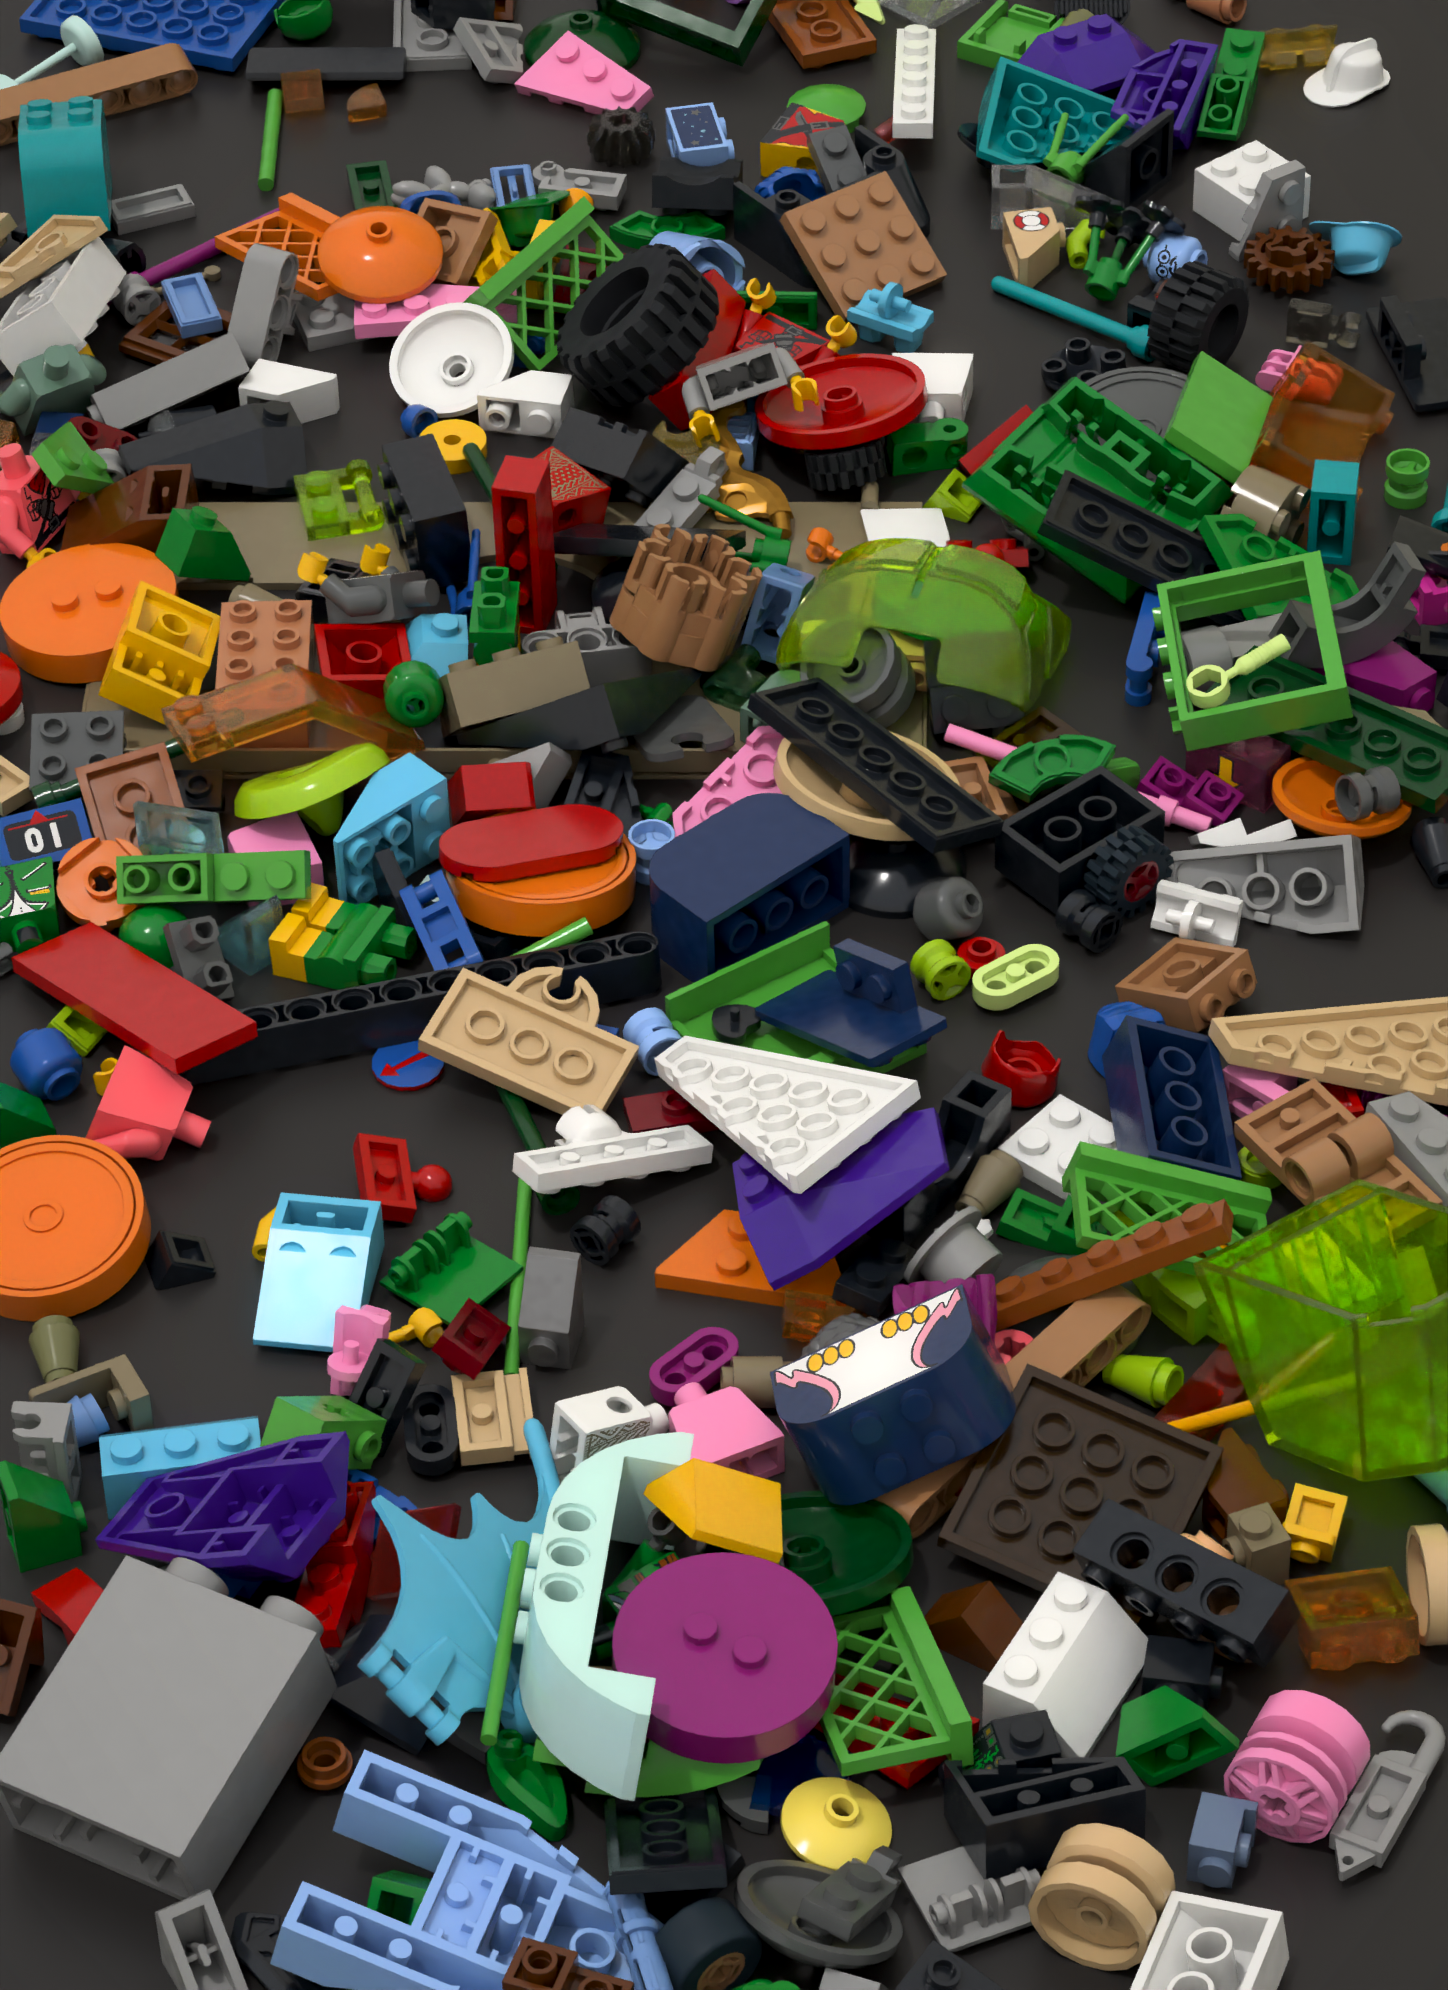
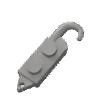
M1405 1710L1389 1716L1382 1724L1381 1729L1384 1733H1390L1401 1725L1417 1727L1422 1730L1425 1739L1416 1754L1406 1751L1389 1750L1373 1756L1330 1832L1329 1848L1335 1850L1340 1881H1344L1372 1865L1382 1868L1425 1791L1426 1782L1444 1751L1446 1736L1442 1725L1433 1716L1422 1711Z

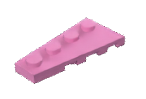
M431 283L430 286L419 294L398 302L374 304L355 300V338L399 336L403 329L420 314L443 304L464 302L479 287ZM517 290L510 295L517 296ZM500 303L495 308L506 322L517 324L516 305Z

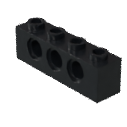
M1109 1498L1072 1550L1083 1570L1081 1576L1087 1583L1108 1592L1110 1589H1113L1126 1596L1125 1599L1132 1607L1147 1616H1153L1157 1612L1169 1618L1171 1624L1179 1632L1191 1639L1198 1640L1200 1636H1203L1215 1642L1216 1647L1225 1656L1238 1663H1244L1248 1659L1265 1668L1301 1615L1288 1589ZM1147 1559L1142 1566L1129 1569L1134 1562ZM1192 1582L1187 1589L1173 1592L1180 1584ZM1238 1605L1230 1614L1219 1615L1225 1607Z

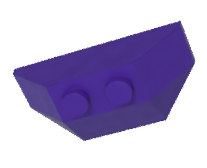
M1103 14L1092 16L1087 20L1072 25L1060 26L1053 31L1038 35L1017 63L1099 94L1122 86L1130 68L1156 52L1139 36L1109 15Z
M1178 39L1170 44V49L1157 52L1130 68L1112 106L1110 117L1117 121L1123 114H1127L1129 120L1123 126L1133 132L1166 109L1173 110V149L1188 150L1198 128L1211 73H1214L1218 45Z

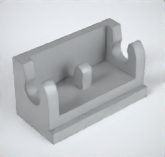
M13 1401L11 1415L15 1422V1429L12 1432L14 1440L18 1442L22 1467L62 1481L70 1501H77L83 1475L72 1403Z

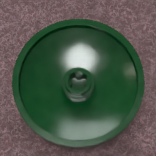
M821 1491L781 1494L783 1555L779 1565L792 1571L809 1584L821 1597L831 1616L857 1610L883 1598L896 1589L909 1574L914 1559L912 1533L907 1521L892 1507L875 1499L854 1505H838L828 1501ZM700 1541L697 1542L695 1555L720 1552L739 1553Z

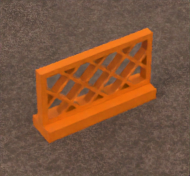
M293 193L278 197L279 211L214 236L215 248L244 262L249 248L255 243L292 252L299 259L295 290L316 301H321L338 293L329 286L321 275L317 251L320 239L326 229L340 217ZM314 282H324V283L318 285V284H316V283H314Z

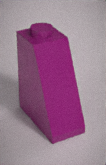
M1391 641L1380 650L1363 659L1343 665L1347 686L1394 706L1425 710L1426 712L1434 708L1437 671L1394 641ZM1308 668L1325 676L1324 668Z

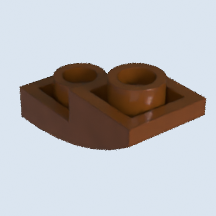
M523 1937L503 1978L502 1989L634 1990V1982L579 1967L578 1952Z

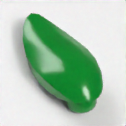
M514 1729L499 1731L497 1743L488 1749L486 1757L487 1773L492 1788L510 1810L520 1813L532 1821L531 1828L546 1839L559 1842L565 1836L568 1827V1804L560 1774L553 1764L532 1761L534 1746L523 1742V1736Z

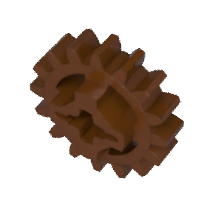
M1286 225L1285 228L1278 230L1270 227L1268 235L1257 232L1255 233V240L1247 241L1246 249L1244 250L1243 267L1247 269L1248 278H1256L1257 286L1271 285V291L1273 292L1277 291L1280 287L1286 288L1288 294H1292L1294 290L1299 289L1308 292L1310 284L1321 287L1323 286V278L1330 279L1332 277L1335 250H1331L1330 241H1321V233L1318 232L1310 235L1305 227L1301 228L1298 232L1292 231L1290 225Z

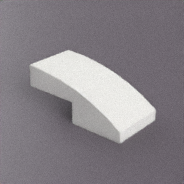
M1241 818L1190 836L1188 839L1192 847L1204 849L1284 841L1296 837L1297 834L1291 819L1247 835Z

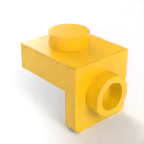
M1295 1483L1286 1519L1282 1523L1292 1539L1291 1558L1310 1564L1318 1563L1319 1560L1331 1563L1347 1507L1348 1496Z

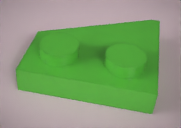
M72 422L65 423L44 440L31 454L54 487L93 494L115 483L106 471L107 464L104 459L90 449Z

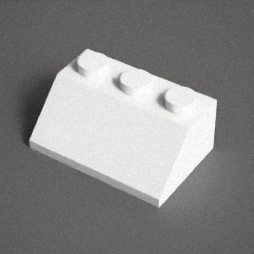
M1057 1572L983 1683L982 1727L991 1720L1046 1710L1061 1750V1758L1089 1757L1143 1674L1148 1638L1108 1591Z
M1172 1890L1130 1990H1277L1289 1961L1283 1912Z

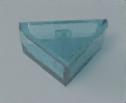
M277 895L238 913L218 926L220 934L218 941L223 957L250 977L271 964L268 938L283 920L282 904Z

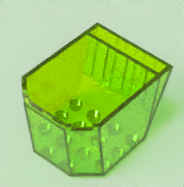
M1357 1179L1193 1264L1197 1279L1269 1445L1362 1482L1448 1470V1207Z

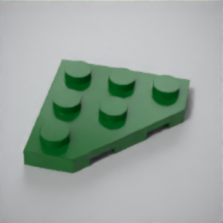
M1243 514L1204 515L1197 527L1220 571L1309 553L1282 536L1276 542L1255 530L1257 522ZM1335 568L1333 573L1324 569L1331 605L1343 602L1359 592L1352 576L1338 568ZM1310 595L1243 608L1241 611L1248 621L1283 613L1290 600L1311 604Z

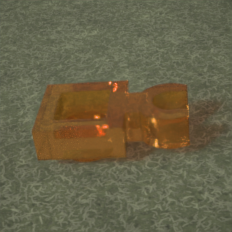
M785 1289L782 1302V1338L810 1343V1340L817 1335L821 1328L841 1315L857 1313L865 1318L871 1316L848 1305L845 1307L836 1306V1300L832 1299L831 1295Z

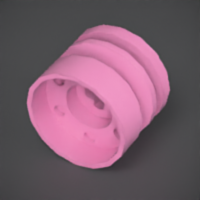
M1283 1690L1269 1696L1247 1733L1248 1737L1245 1738L1224 1773V1791L1228 1797L1258 1802L1256 1828L1267 1835L1291 1843H1312L1326 1837L1334 1825L1339 1812L1347 1801V1795H1349L1370 1759V1741L1361 1724L1346 1709L1330 1699L1305 1690Z

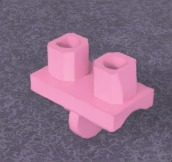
M366 1304L359 1310L342 1305L335 1312L333 1354L327 1360V1372L331 1376L330 1394L351 1396L377 1339H388L391 1313L388 1310Z

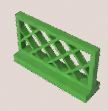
M585 196L463 302L485 307L503 321L511 335L514 353L529 370L540 371L558 355L557 344L554 346V339L558 340L559 330H554V312L567 314L568 311H571L574 307V301L580 295V289L587 290L588 284L591 282L590 280L579 279V261L596 264V276L599 277L606 271V266L623 259L624 254L589 215L595 208ZM583 230L595 242L596 254L579 251L578 235ZM569 243V250L563 249ZM552 257L569 259L570 277L552 274ZM543 266V273L536 272ZM526 280L543 282L544 300L526 298ZM553 284L570 287L571 305L553 302ZM517 290V296L510 295ZM500 303L516 305L517 324L506 322L495 308ZM526 307L544 310V328L527 325ZM527 335L545 338V355L541 359H538L527 346Z
M1082 1141L1079 1142L1062 1176L1063 1192L1071 1193L1076 1247L1089 1250L1100 1241L1107 1239L1116 1241L1134 1234L1136 1230L1149 1222L1159 1221L1162 1223L1181 1216L1184 1211L1199 1203H1207L1209 1205L1225 1198L1234 1215L1231 1242L1227 1243L1232 1248L1224 1251L1218 1246L1203 1252L1210 1258L1209 1260L1192 1256L1164 1268L1260 1292L1271 1293L1276 1283L1266 1213L1272 1203L1271 1188ZM1098 1200L1104 1201V1202H1107V1203H1105V1204L1102 1205ZM1120 1210L1135 1225L1128 1228L1112 1213ZM1098 1221L1113 1236L1091 1231L1090 1224ZM1242 1256L1257 1271L1245 1269L1235 1259Z
M911 1587L896 1588L890 1592L888 1606L832 1617L838 1642L836 1674L845 1676V1678L838 1686H834L829 1706L819 1723L842 1777L946 1755L948 1761L962 1760V1767L973 1765L972 1720ZM883 1627L885 1631L877 1641L858 1635L860 1631ZM845 1648L865 1654L858 1663L838 1657ZM879 1659L899 1665L892 1675L872 1668ZM860 1682L880 1688L873 1697L853 1691ZM894 1693L915 1699L907 1709L887 1702ZM841 1704L860 1710L853 1720L833 1714ZM874 1716L895 1722L888 1732L868 1726ZM911 1727L929 1733L932 1737L913 1741L902 1736ZM855 1739L876 1745L872 1750L849 1754L847 1750Z

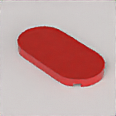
M584 804L558 805L467 821L449 828L441 835L439 840V861L445 870L457 877H462V872L473 874V880L485 883L501 882L605 862L616 855L617 847L621 849L623 844V824L612 812L600 807Z

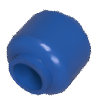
M42 1028L39 1030L31 1029L18 1038L11 1054L10 1066L14 1075L29 1094L39 1097L41 1100L50 1099L51 1101H57L70 1095L79 1085L83 1061L64 1033L56 1028Z

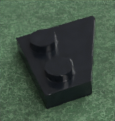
M596 748L582 750L564 805L584 804L608 810L621 820L623 833L628 837L630 828L637 822L642 821L640 803L633 783L629 756L613 752L602 754V751Z

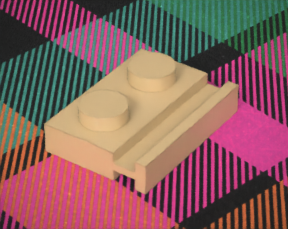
M527 1367L519 1368V1374L504 1375L503 1370L480 1372L475 1380L466 1374L451 1375L461 1466L514 1461V1455L529 1454L530 1456L523 1433L525 1421L533 1418Z

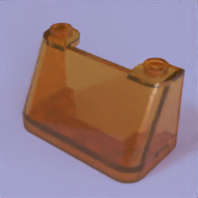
M1307 340L1269 393L1273 399L1249 466L1255 465L1311 489L1315 459L1360 462L1368 440L1374 433L1381 436L1390 424L1394 413L1389 411L1395 393ZM1228 482V486L1232 489L1233 484ZM1358 486L1357 501L1363 492V488ZM1310 499L1305 507L1307 509H1310Z

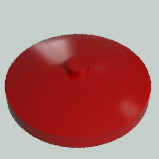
M849 354L830 357L800 366L805 378L814 379L817 383L818 406L813 401L805 400L803 401L804 411L799 412L795 410L791 388L784 385L759 394L754 407L758 428L768 440L790 448L823 450L866 443L904 427L924 409L928 400V393L923 371L909 360L886 354Z

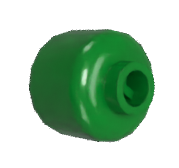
M414 660L400 663L387 674L383 685L385 707L390 717L401 726L409 728L424 727L434 722L440 715L444 705V694L439 680L440 677L435 669L427 663Z

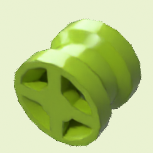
M934 939L925 943L913 955L910 963L912 974L918 981L925 983L928 993L937 1000H948L958 995L967 986L971 977V968L963 958L956 956V951L952 945L943 939Z

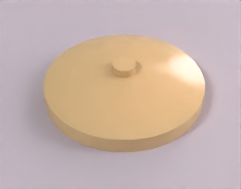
M891 732L959 785V781L953 771L936 754L906 737ZM786 738L781 741L773 766V775L782 794L789 795L790 798L805 809L827 818L848 834L883 841L914 840Z

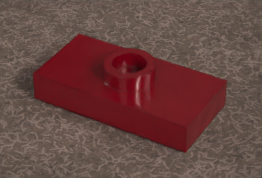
M675 1090L623 1098V1111L630 1133H640L682 1125H689L698 1133L720 1130Z

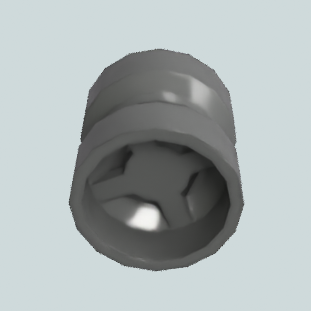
M1382 765L1366 770L1364 775L1357 772L1342 775L1335 784L1334 791L1337 807L1342 816L1349 821L1365 819L1370 816L1371 812L1379 815L1393 812L1400 805V785L1394 772L1387 766Z

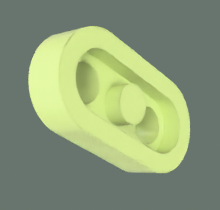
M1028 944L1019 947L975 971L972 977V997L979 1006L992 1011L1008 1009L1050 988L1057 982L1059 978V956L1052 948L1041 944Z

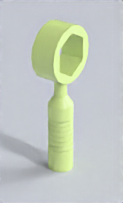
M1283 634L1277 635L1265 644L1238 658L1234 667L1227 671L1220 666L1212 664L1194 669L1186 680V687L1191 702L1203 709L1222 705L1230 696V679L1237 675H1248L1262 665L1289 651L1291 647L1288 640ZM1209 680L1221 684L1208 693L1196 690L1197 687Z

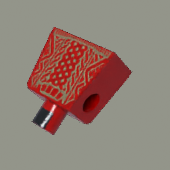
M554 446L547 448L533 458L550 461L554 533L581 523H604L611 487Z

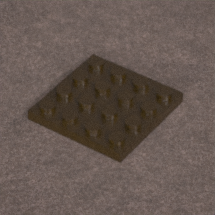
M1027 1363L1013 1390L1016 1402V1413L1013 1421L1000 1437L986 1446L981 1452L938 1536L937 1546L1043 1593L1057 1572L1086 1582L1081 1576L1083 1570L1072 1550L1108 1498L1178 1534H1183L1186 1532L1203 1498L1206 1487L1222 1458L1224 1448ZM1147 1559L1134 1562L1129 1569L1142 1566ZM1110 1589V1595L1139 1627L1145 1614L1132 1607L1125 1599L1126 1596Z

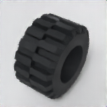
M1189 261L1182 268L1179 267L1165 283L1152 310L1147 335L1149 337L1148 349L1151 350V356L1159 362L1189 373L1193 361L1201 350L1225 365L1242 337L1248 317L1250 300L1248 287L1244 284V281L1198 261Z

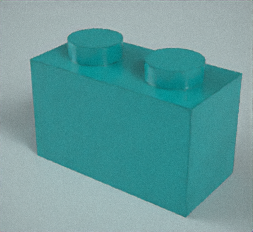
M1315 459L1310 497L1307 551L1314 552L1320 550L1324 564L1351 566L1360 463Z

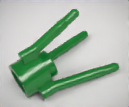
M704 494L698 496L700 503L765 535V539H755L752 553L736 551L735 557L743 558L752 563L749 572H752V569L758 567L763 572L772 563L787 566L792 541L781 539L783 529L767 526Z

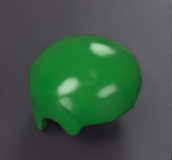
M286 0L278 9H274V17L278 28L286 37L296 41L314 40L325 34L331 26L333 6L330 0Z
M147 904L134 910L123 920L119 929V939L170 969L174 965L163 927L167 923L187 920V917L184 913L168 904Z

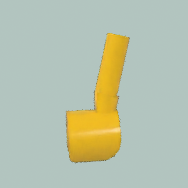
M425 1307L419 1308L410 1316L407 1325L389 1332L388 1339L397 1344L417 1337L425 1347L431 1348L434 1347L444 1332L441 1327L443 1322L433 1310Z

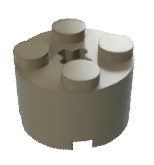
M1255 465L1248 466L1238 477L1230 491L1237 494L1231 508L1224 505L1221 514H1243L1257 522L1255 530L1276 542L1282 536L1297 544L1305 526V523L1300 521L1299 518L1301 512L1308 504L1311 489Z

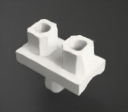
M1162 879L1157 884L1156 906L1151 921V928L1177 934L1179 938L1196 939L1230 947L1236 945L1244 900L1226 894L1221 895L1198 889L1195 886L1180 882L1175 883Z

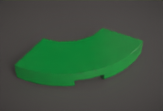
M639 210L609 227L610 239L635 249L648 245L657 234L664 231L721 241L725 239V227L697 210L679 216H656Z
M1063 734L1059 735V738L1044 740L1034 744L1033 742H1028L1013 750L995 766L989 774L988 783L1030 803L1043 790L1057 784H1068L1100 765L1106 768L1115 754L1116 745L1095 737Z

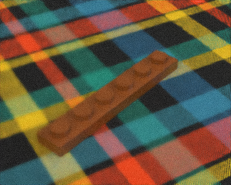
M1225 1198L1209 1205L1207 1203L1193 1205L1184 1211L1181 1216L1162 1223L1159 1221L1149 1222L1141 1226L1134 1234L1119 1240L1107 1239L1100 1241L1087 1252L1069 1259L1063 1257L1056 1258L1045 1264L1041 1270L1023 1277L1015 1275L1003 1279L996 1285V1332L1231 1242L1234 1215Z

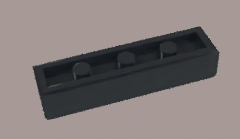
M404 47L251 48L246 67V79L248 81L402 80L407 76L406 49Z

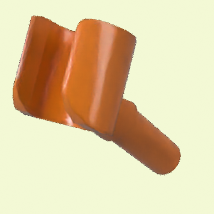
M822 527L812 529L807 538L810 544L806 549V556L811 562L819 563L828 558L855 571L860 570L862 561L833 547L834 538L827 529Z

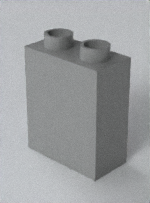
M126 1555L0 1753V1803L12 1827L179 1900L186 1899L206 1889H210L213 1895L336 1691L337 1684L320 1642V1638L324 1633L321 1622L307 1609L284 1597L268 1596L260 1609L228 1597L229 1589L224 1581L210 1569L193 1560L182 1557L173 1558L164 1571Z

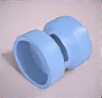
M646 819L637 822L628 831V840L636 851V881L641 884L650 885L649 864L651 858L658 849L675 838L673 827L665 821Z
M656 1007L638 1011L630 1017L623 1029V1039L639 1046L638 1060L648 1074L658 1076L654 1058L682 1038L676 1030H673L672 1023L666 1014Z

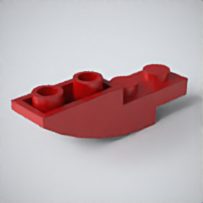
M347 1481L346 1516L332 1532L330 1540L317 1551L306 1565L294 1601L311 1612L321 1622L324 1628V1633L320 1638L323 1648L342 1647L346 1631L359 1623L362 1616L368 1589L374 1543L375 1509L371 1502L376 1497L374 1481L356 1483Z

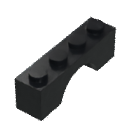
M968 1070L942 1099L939 1111L950 1170L865 1234L875 1238L881 1233L890 1238L899 1239L909 1246L970 1178L979 1158L982 1155H989L1011 1132L1012 1088Z

